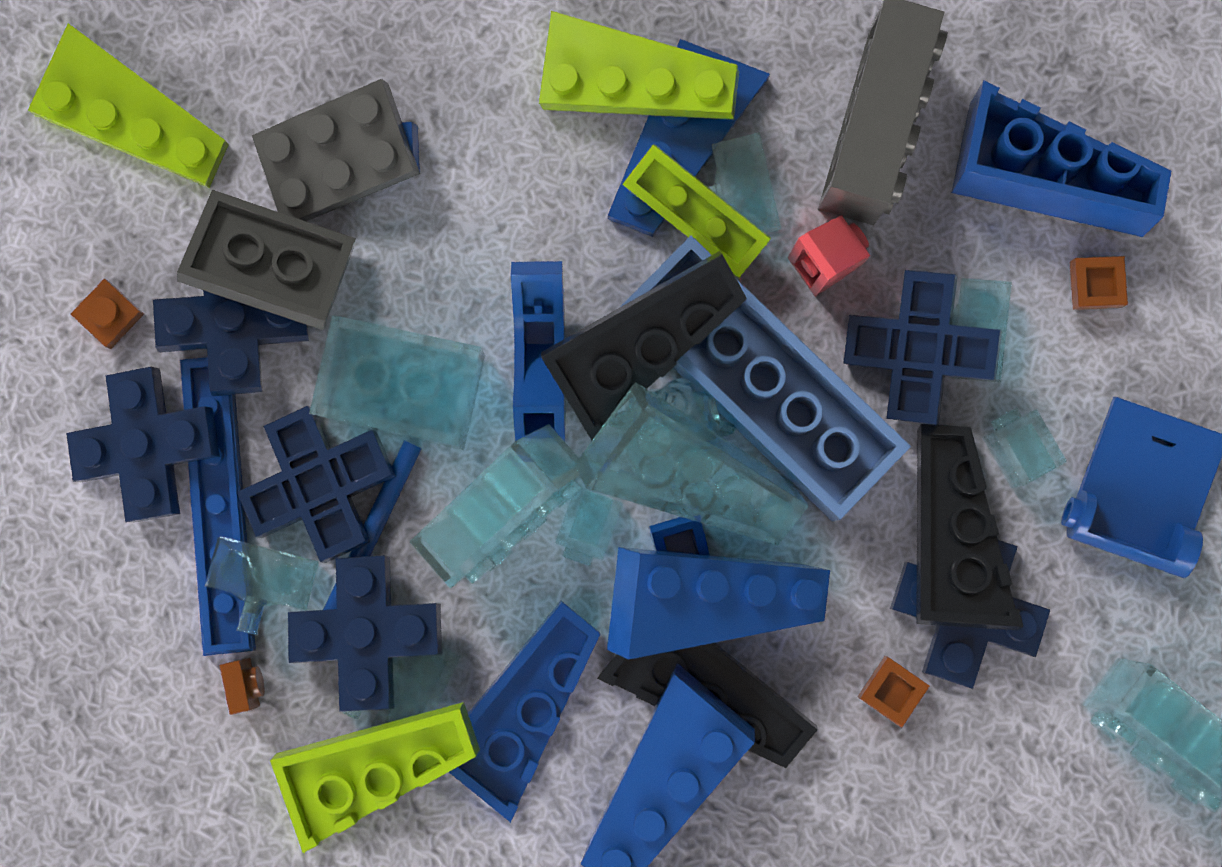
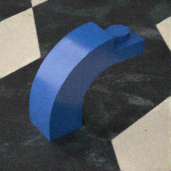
M562 261L511 262L514 321L513 419L515 443L565 442L566 398L541 358L542 351L565 339Z

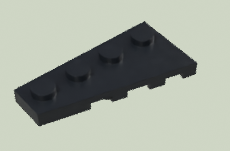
M719 251L542 351L541 358L591 441L594 442L606 431V426L620 413H625L640 399L639 396L660 376L663 378L677 365L676 361L691 347L704 340L747 298L723 254Z
M921 424L917 429L916 624L1020 630L1024 626L1020 611L1015 608L1010 589L1012 581L1007 563H1003L997 540L999 532L995 517L991 515L985 494L987 486L971 427Z
M716 643L629 660L616 654L597 678L611 686L616 685L635 694L636 698L655 706L658 704L678 663L755 729V743L748 751L784 768L788 767L818 730L815 723Z

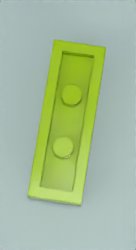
M655 144L652 145L622 184L687 237L691 235L711 255L721 251L731 271L738 278L741 277L771 240L770 236Z

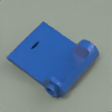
M1113 397L1077 497H1071L1068 500L1062 514L1061 524L1067 527V537L1181 578L1188 577L1198 562L1203 546L1202 532L1195 530L1222 458V433L1118 397Z

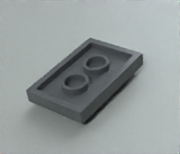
M379 79L252 135L277 211L306 222L420 174L389 84L383 79Z
M212 190L178 268L177 282L324 330L352 255L356 238Z

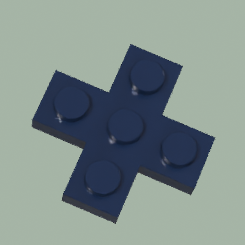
M905 270L899 320L849 315L843 364L892 370L886 419L939 425L945 376L996 381L1002 331L999 329L952 325L958 278L956 274Z
M204 290V296L153 299L155 347L158 353L207 349L209 387L212 396L263 392L259 345L309 341L308 325Z
M151 366L105 375L112 424L66 433L73 482H87L119 476L125 522L135 523L179 515L180 507L174 465L220 457L213 408L203 406L166 414L160 368Z
M305 406L263 426L282 471L237 492L255 537L264 538L303 520L318 559L322 563H327L370 543L351 497L396 477L378 433L374 430H369L330 448L315 410L310 406Z
M998 540L1003 563H1007L1010 573L1018 546ZM904 562L890 609L915 618L916 564ZM1013 597L1015 608L1019 609L1024 626L1020 630L937 625L922 672L973 689L988 642L1031 657L1037 656L1050 609Z
M390 557L336 558L337 609L288 612L289 663L338 661L339 712L394 709L393 658L442 655L441 604L427 603L391 606Z

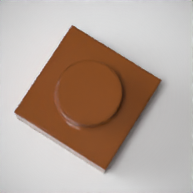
M1125 256L1074 258L1070 261L1073 310L1123 308L1128 305Z
M104 278L74 309L71 315L106 348L112 349L144 313L110 281Z
M884 656L857 698L902 728L930 685L891 658Z
M251 658L219 665L229 715L260 707L259 697L265 694L264 680L258 666L252 667Z

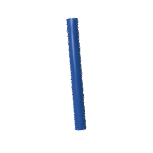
M405 440L403 441L392 464L396 477L383 483L363 525L370 543L351 551L348 558L371 556L422 448ZM336 583L323 610L337 609Z

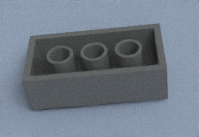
M883 0L868 33L818 210L839 216L842 215L843 217L874 226L883 213L889 215L893 204L899 202L907 179V174L899 171L900 168H903L907 156L913 154L921 126L914 125L913 122H916L921 108L925 109L929 101L934 79L928 76L934 61H939L947 39L948 32L940 30L944 11L906 0Z

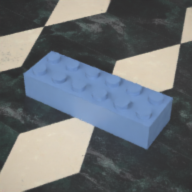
M690 235L620 307L712 255ZM738 281L747 300L704 340L691 347L676 361L677 365L673 368L832 522L841 520L911 446Z

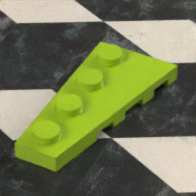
M551 11L539 104L543 110L734 119L740 72L738 66L733 63Z
M69 23L28 108V111L37 117L210 188L229 146L226 140Z
M462 702L279 752L273 756L270 762L301 850L305 853L336 832L339 834L352 827L358 820L368 814L398 801L400 796L416 787H423L477 756L480 748L465 703Z

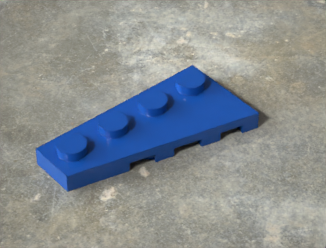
M680 39L677 45L678 48L738 66L740 73L734 119L649 115L608 213V219L653 237L665 221V218L622 185L653 144L657 145L696 177L703 166L710 160L731 128L735 126L756 94L760 92L768 81L769 73Z
M562 600L468 712L480 750L476 757L449 771L452 776L510 823L517 811L518 803L527 784L530 783L537 769L538 761L548 740L558 725L560 715L569 696L573 693L601 634Z

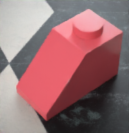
M841 215L799 237L788 259L813 295L817 297L866 262L870 257L866 250L869 247V242L855 223L848 225Z

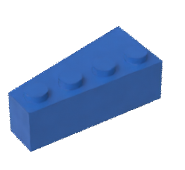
M983 80L969 105L951 193L1143 237L1164 217L1172 170L1113 142L1106 145L1086 135L1087 129L1070 121L1066 125L1040 113L1041 107L1024 99L1019 103L998 93L999 87Z
M618 547L607 650L629 660L825 621L830 570L799 563Z
M678 663L589 841L581 861L583 867H648L755 743V729Z

